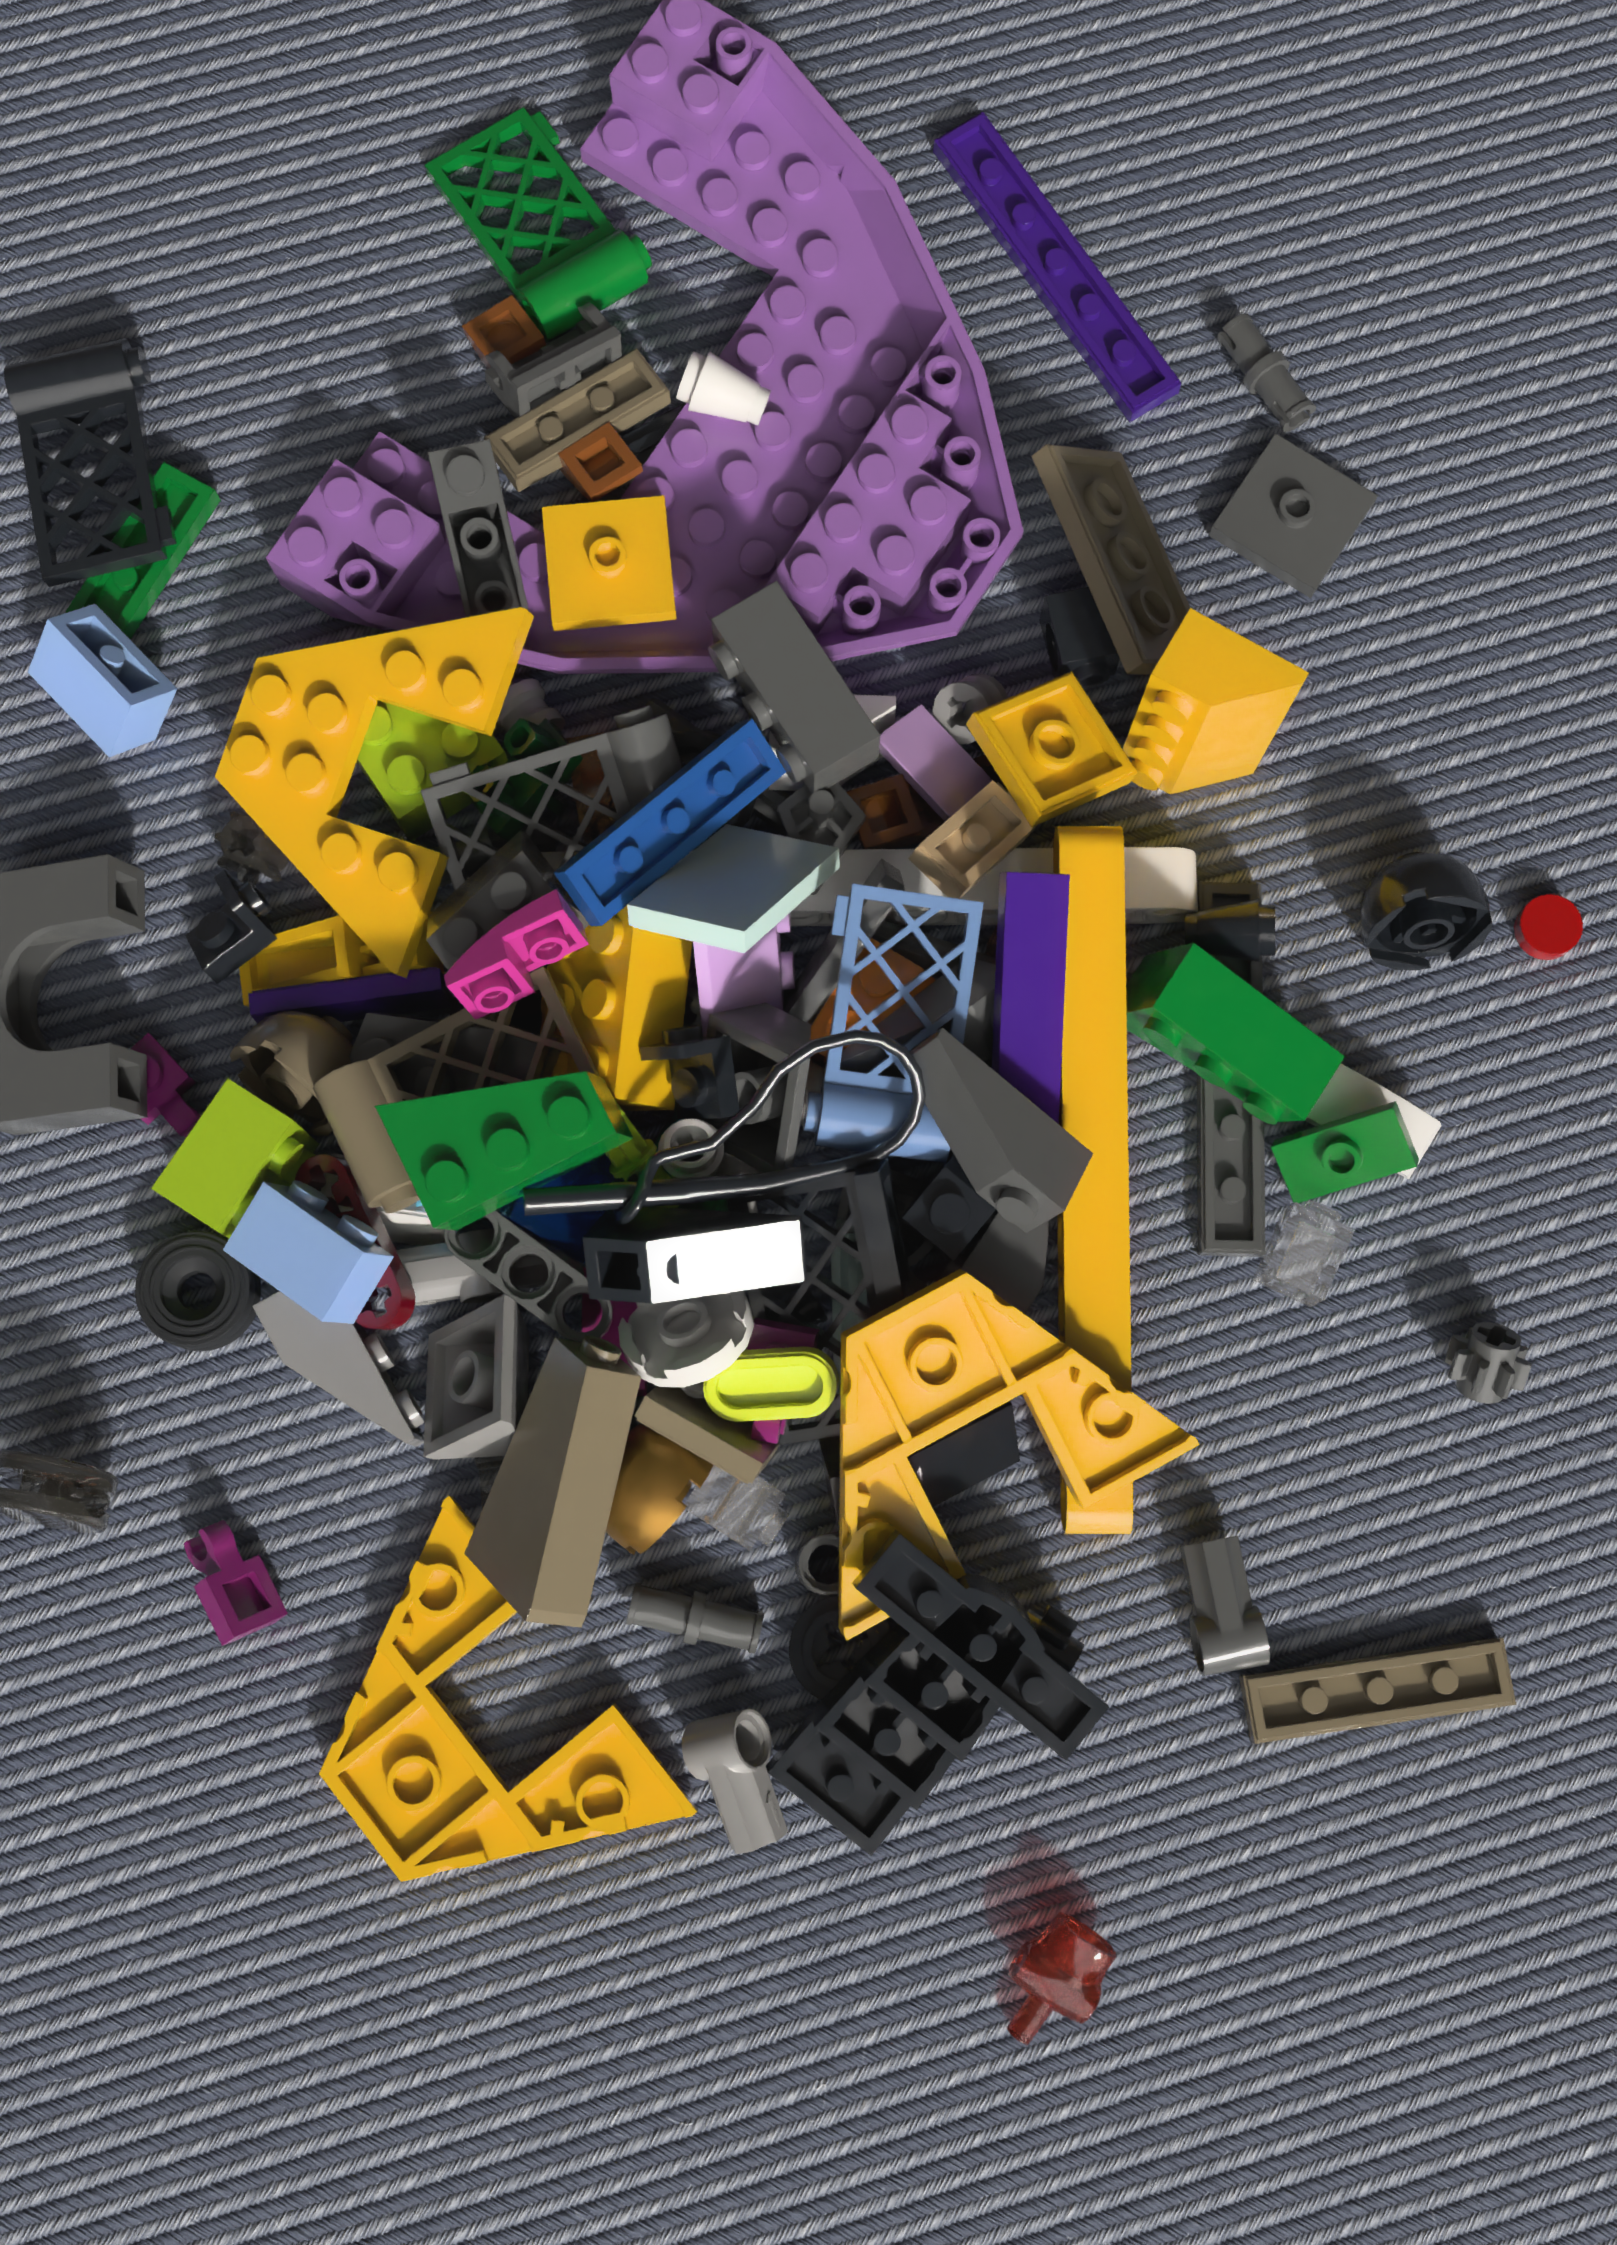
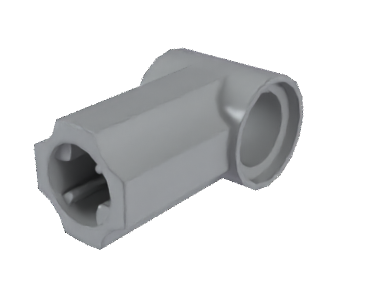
M752 1709L692 1721L685 1728L682 1737L684 1762L689 1772L696 1779L708 1780L731 1849L735 1851V1854L755 1851L765 1845L777 1842L789 1833L765 1766L769 1762L772 1749L769 1727L765 1719Z

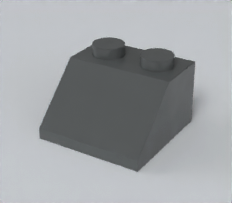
M520 830L428 916L426 940L449 970L477 940L494 926L530 902L555 889L558 890L583 924L584 929L589 924L555 876V870L529 836Z
M768 1003L709 1014L707 1036H730L740 1110L751 1100L774 1065L811 1041L810 1024ZM810 1058L783 1075L763 1106L723 1142L724 1152L762 1173L793 1167ZM733 1116L699 1120L708 1122L718 1130Z

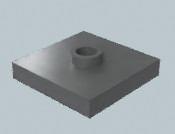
M1275 433L1213 524L1209 536L1294 589L1312 598L1374 505L1378 495Z

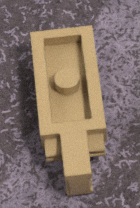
M992 780L921 842L908 859L947 897L960 899L1021 844L1036 826H1030L1009 791L999 782L996 783Z

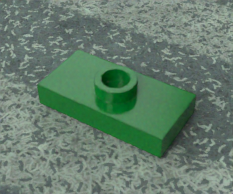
M1396 1101L1275 1139L1271 1145L1272 1152L1294 1204L1417 1167L1419 1157Z

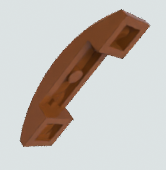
M513 295L462 325L466 337L486 369L491 368L486 355L495 350L500 351L508 362L513 364L546 346L544 336ZM607 422L558 453L562 464L559 470L590 502H596L643 472L642 464L610 422Z

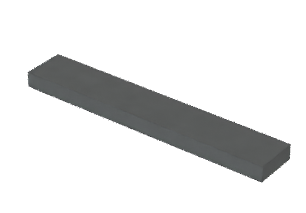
M1199 882L1197 885L1198 911L1259 899V905H1262L1261 884ZM1210 954L1263 994L1262 956H1260V962ZM1197 1074L1198 1255L1262 1257L1266 1254L1264 1121L1250 1114L1243 1107L1242 1100L1221 1087L1209 1083Z

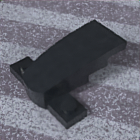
M895 1529L852 1584L860 1593L898 1624L827 1694L768 1762L766 1768L773 1778L872 1856L909 1807L912 1806L918 1810L954 1759L957 1758L963 1762L1000 1707L1067 1761L1109 1706L1091 1689L1044 1652L1045 1647L1026 1609L1008 1589L985 1576L966 1573V1575L959 1579L954 1578Z

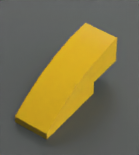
M340 915L276 933L277 939L239 967L243 1005L248 1007V993L256 990L391 973ZM427 919L410 970L437 967L444 974L442 961L426 940Z

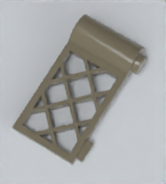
M541 967L530 973L534 990H540L549 1008L540 1036L509 1026L517 1001L500 1011L497 1022L485 1019L493 1013L475 1020L464 1008L368 1060L345 1065L332 1071L315 1083L313 1090L369 1208L382 1206L385 1213L389 1214L407 1208L420 1200L375 1108L376 1105L422 1098L403 1091L392 1068L393 1066L416 1054L436 1060L424 1097L437 1096L439 1094L448 1065L479 1074L474 1089L489 1087L491 1078L507 1084L522 1082L523 1080L494 1071L505 1036L508 1034L537 1044L525 1081L539 1079L549 1048L571 1054L579 1072L587 1071L599 1076L558 989L546 968ZM473 1024L494 1030L482 1067L451 1057L459 1032ZM556 1026L566 1044L552 1040ZM442 1041L439 1053L427 1050V1048Z

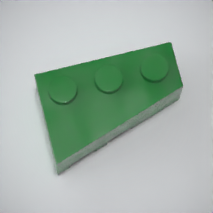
M1195 943L1146 955L1126 985L1128 1031L1195 1071L1209 1083L1221 1087L1243 1101V1107L1250 1114L1268 1124L1275 1125L1277 1122L1306 1120L1345 1058L1343 1054Z

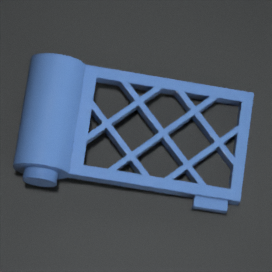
M853 883L851 884L849 896L836 895L831 935L844 936L830 1035L854 1029L860 1030L864 1026L871 1032L880 1033L872 1020L903 998L925 1027L903 1044L909 1051L929 1035L932 1036L936 1033L937 1029L949 1020H951L949 1033L963 1044L984 902ZM864 899L890 903L906 924L904 928L877 948H875L860 928ZM903 905L929 909L913 920ZM940 910L965 913L966 920L962 942L941 957L919 926ZM912 932L934 963L903 985L881 954ZM859 939L869 954L855 964ZM960 954L956 978L947 966V963ZM875 960L897 991L866 1014L850 993L852 978ZM940 969L954 988L955 996L953 1007L931 1023L909 992ZM850 1004L860 1019L845 1030L848 1006ZM843 1046L827 1050L821 1092H808L803 1131L815 1132V1146L857 1152L875 1149L893 1137L908 1117L913 1096L910 1077L899 1059L886 1050L884 1051L888 1056L865 1073L840 1069ZM894 1063L904 1078L880 1075L879 1073ZM925 1103L920 1122L903 1146L888 1156L946 1163L950 1146Z

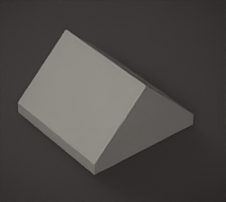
M502 1295L429 1334L423 1457L435 1460L506 1455L528 1402L529 1331L517 1302L511 1297Z

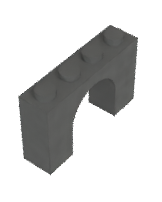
M106 854L0 873L1 1132L22 1135L148 1117L146 1054L113 1043L53 1051L41 1033L37 1017L38 995L44 977L52 964L64 952L77 944L90 940L145 932L144 870Z

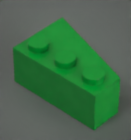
M587 1071L375 1106L434 1229L457 1231L522 1197L523 1189L539 1188L633 1139L604 1078Z

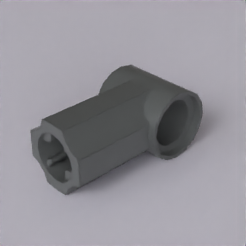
M1238 1536L1180 1546L1194 1615L1189 1618L1190 1637L1200 1674L1208 1676L1268 1665L1270 1662V1651L1267 1632L1258 1606L1252 1605Z

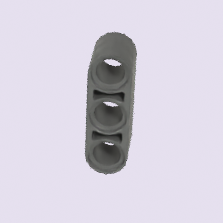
M493 1211L484 1216V1218L492 1222L495 1230L494 1240L485 1251L479 1253L465 1251L459 1240L461 1229L457 1231L444 1230V1239L447 1247L456 1258L565 1338L582 1343L584 1336L601 1338L608 1332L613 1322V1307L610 1300L597 1299L602 1307V1318L593 1330L576 1332L567 1325L564 1317L565 1308L573 1297L581 1294L589 1295L587 1278L498 1212ZM526 1256L540 1257L546 1262L548 1267V1279L545 1285L532 1293L519 1291L512 1280V1270L515 1263Z

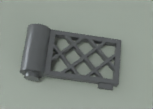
M646 705L615 715L614 719L617 728L472 774L467 762L430 773L429 776L433 786L422 789L421 794L441 852L449 857L446 867L454 890L456 891L467 880L464 867L474 848L491 857L499 850L479 840L494 808L527 824L528 827L525 833L529 838H531L536 829L569 846L558 867L560 868L571 859L575 850L581 851L587 846L580 842V839L595 810L617 821L683 768L667 714L654 716L651 705ZM597 750L605 777L594 798L560 781L571 757ZM561 761L553 777L537 769ZM525 772L548 784L533 817L499 800L510 776ZM499 780L492 795L476 788ZM607 787H609L615 809L600 802ZM555 789L589 806L574 838L539 821ZM464 791L487 803L472 835L448 824L440 798ZM453 837L467 844L461 858L459 857Z

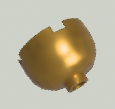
M638 1424L628 1433L606 1532L631 1554L635 1555L636 1551L640 1554L645 1552L661 1538L687 1507L682 1500L687 1495L692 1482L701 1488L713 1464L644 1424Z

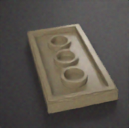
M1046 444L1031 457L1127 674H1151L1189 611L1190 606L1123 455L1120 452Z

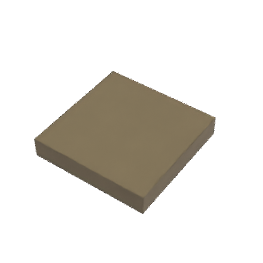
M656 1386L645 1395L634 1415L638 1422L746 1484H752L779 1447V1442L775 1444L751 1439L753 1421L734 1422L723 1419L711 1410L705 1398L688 1396L681 1387Z

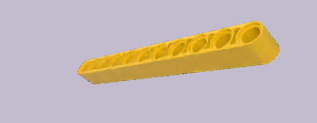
M1056 826L1053 843V874L1070 875L1059 1125L1093 1153L1065 1211L1057 1215L1058 1336L1061 1342L1075 1350L1132 1392L1124 835L1122 826ZM1060 1472V1506L1063 1533L1130 1534L1133 1525V1482L1083 1509L1075 1502Z

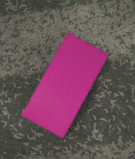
M555 889L512 913L477 940L444 975L446 986L475 1020L490 1013L504 1010L511 1003L535 993L529 972L546 964L555 963L565 955L589 945L583 924L558 890Z

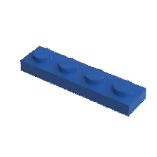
M754 720L739 721L558 868L554 874L590 926H602L784 775L786 770Z

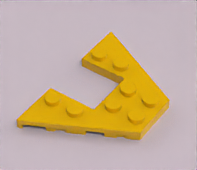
M518 607L256 658L215 774V778L388 970L404 978H407L449 857L440 852L338 819L337 815L378 700L492 737L534 615L525 608Z
M961 1269L841 1333L838 1625L842 1635L846 1640H849L890 1617L860 1593L852 1582L895 1529L954 1578L959 1579L966 1575L907 1459V1456L1022 1394L1075 1502L1083 1509L1200 1445L1198 1440Z
M453 1496L446 1497L442 1502V1509L419 1560L415 1561L410 1572L409 1582L399 1603L395 1605L378 1642L377 1652L361 1687L355 1693L344 1717L345 1722L336 1741L331 1745L319 1772L321 1778L400 1882L430 1876L434 1873L451 1869H461L483 1864L491 1860L572 1844L584 1839L625 1832L629 1829L682 1817L687 1818L697 1813L698 1808L616 1704L607 1709L512 1790L509 1789L430 1686L433 1681L517 1613L464 1554L475 1529V1524Z

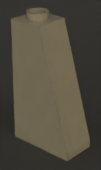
M584 1336L582 1343L554 1337L464 1553L526 1622L582 1627L588 1612L641 1381V1376L620 1359L622 1351L619 1347L595 1336Z

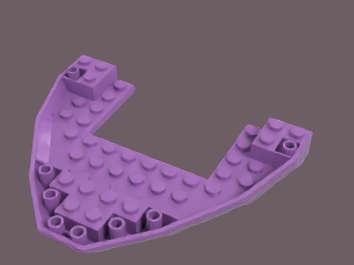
M662 0L609 75L613 103L580 148L582 162L773 277L719 355L721 359L760 383V386L771 390L758 426L748 421L741 422L688 411L689 404L686 403L643 465V472L634 478L621 499L665 495L677 620L554 631L551 620L544 533L507 511L529 612L534 615L533 627L529 629L517 664L558 674L719 672L708 651V647L713 644L711 619L775 581L779 583L830 661L957 636L1022 538L1024 532L985 369L896 181L777 43L705 0ZM380 431L353 469L337 459L333 462L266 556V560L281 586L334 618L388 632L466 618L431 464Z

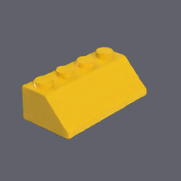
M1190 608L1150 675L1123 746V751L1138 772L1132 782L1147 790L1155 791L1159 788L1168 794H1174L1253 774L1309 672Z

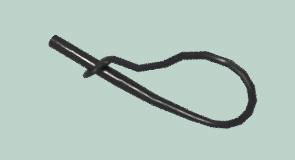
M854 1029L811 1040L774 1065L751 1100L710 1138L656 1152L642 1165L636 1167L624 1182L523 1189L524 1215L613 1210L614 1221L618 1226H622L633 1220L641 1208L688 1205L768 1194L834 1177L879 1162L903 1146L920 1122L926 1098L922 1069L907 1047L883 1033ZM854 1043L879 1046L895 1055L909 1074L913 1096L908 1117L893 1137L875 1149L834 1160L763 1173L653 1180L659 1166L664 1163L716 1150L763 1106L783 1075L817 1052Z

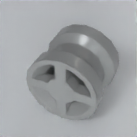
M983 673L971 674L941 689L934 701L933 717L958 744H970L976 741L966 726L972 713L1008 698V695L1002 684L994 677ZM965 702L967 709L962 713V705Z
M532 678L520 681L509 687L496 726L504 728L507 733L519 718H524L537 725L547 718L562 731L565 726V720L558 709L548 707L544 701L546 695L544 688L538 680Z

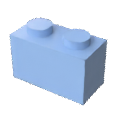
M96 604L47 619L28 673L109 758L154 741L177 691L172 682Z
M294 1180L291 1186L263 1182L223 1248V1251L320 1321L354 1324L394 1256L374 1243L378 1233L370 1226L348 1215H343L340 1219L324 1208L329 1200L315 1188L297 1180Z

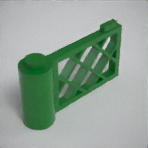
M522 107L426 163L424 166L432 183L518 299L523 310L544 336L545 342L548 343L575 327L576 323L584 319L578 307L590 302L601 311L647 284L648 275L646 270L652 267V261L645 245L636 234L628 237L621 229L618 228L616 230L556 151L554 146L560 143L558 134L543 114L539 111L530 116L526 109ZM522 132L531 143L527 159L499 155L501 145ZM464 166L482 169L477 188L453 185L447 176ZM494 171L522 174L517 194L489 190ZM534 176L559 180L561 188L558 199L529 196ZM570 196L574 202H569ZM467 203H471V204H472L471 209H470V207L467 205ZM484 206L512 209L508 228L501 229L483 226L480 220ZM524 212L552 215L553 218L548 235L519 231ZM565 217L589 221L595 229L579 240L559 237ZM497 244L503 245L502 250H500ZM520 247L543 251L541 262L519 275L511 265L514 248Z

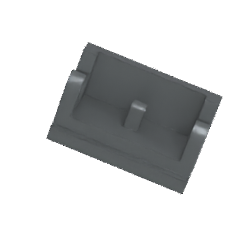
M588 302L578 307L584 319L576 323V329L547 343L539 351L513 364H510L498 350L486 355V359L491 365V368L485 370L486 382L514 419L523 416L534 407L565 389L573 387L577 382L622 357L621 333L615 326L609 324L595 305Z

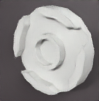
M742 1290L653 1304L636 1302L638 1308L632 1313L628 1323L622 1317L618 1331L620 1347L628 1363L641 1376V1379L659 1387H681L688 1396L705 1398L703 1392L704 1381L718 1375L737 1360L748 1346L754 1323L751 1306Z

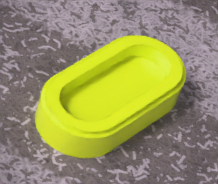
M813 1347L744 1350L730 1367L710 1380L704 1381L703 1392L711 1410L719 1417L729 1421L809 1418L821 1414L831 1405L838 1391L839 1373L833 1360L823 1351Z

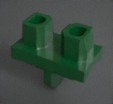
M519 718L505 734L503 746L511 755L506 763L566 745L569 742L562 735V731L547 718L539 725L524 718ZM581 755L570 758L560 781L566 784L572 777L571 773L584 759ZM561 761L537 769L553 777ZM487 764L477 765L471 774L492 767ZM525 772L510 776L499 800L533 817L548 784ZM499 780L476 788L492 795ZM555 789L546 807L557 815L562 816L569 808V803L559 793V790ZM471 796L472 802L480 813L483 814L487 803ZM494 808L488 820L495 833L506 841H509L525 825V823Z

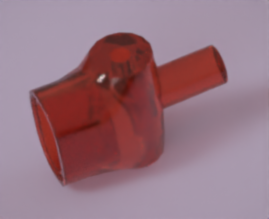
M1059 1912L1038 1936L1021 1946L1011 1962L1008 1976L1025 1990L1029 1996L1008 2024V2032L1019 2042L1029 2045L1052 2011L1079 2024L1086 2022L1100 2001L1102 1981L1105 1974L1117 1958V1954L1110 1943L1081 1921L1066 1913Z

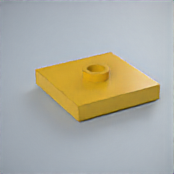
M665 495L542 507L551 620L554 631L677 620Z
M1072 671L972 713L966 723V726L1031 827L1129 784L1138 773Z

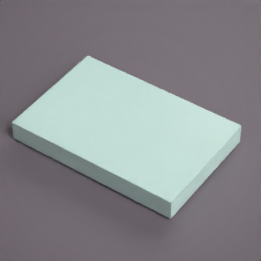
M726 824L627 904L629 925L642 930L745 953L840 868L839 848Z

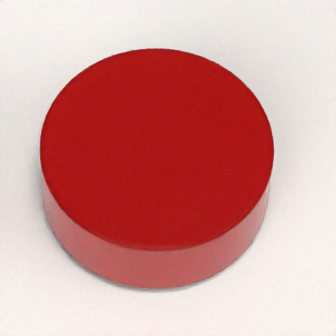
M1554 894L1541 895L1532 899L1518 913L1514 924V934L1519 946L1528 955L1540 960H1554L1565 955L1578 943L1583 931V921L1577 907L1568 899Z

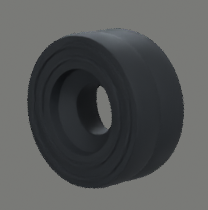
M184 1232L164 1240L147 1255L137 1275L135 1298L142 1320L157 1337L183 1349L210 1351L232 1343L251 1325L256 1316L252 1306L259 1303L261 1299L260 1278L223 1251L228 1240L209 1232ZM200 1273L208 1274L213 1279L216 1287L213 1300L202 1309H189L182 1299L184 1283L193 1275Z

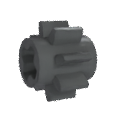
M1480 1322L1473 1327H1469L1466 1338L1453 1334L1444 1361L1451 1366L1448 1378L1456 1380L1455 1386L1457 1390L1465 1397L1485 1404L1498 1403L1502 1399H1507L1510 1388L1523 1391L1532 1367V1363L1525 1360L1528 1348L1521 1346L1519 1335L1512 1329L1493 1322Z

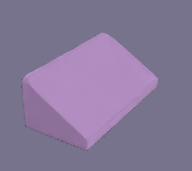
M922 704L880 734L879 752L899 774L903 773L905 780L944 822L992 781L986 772Z

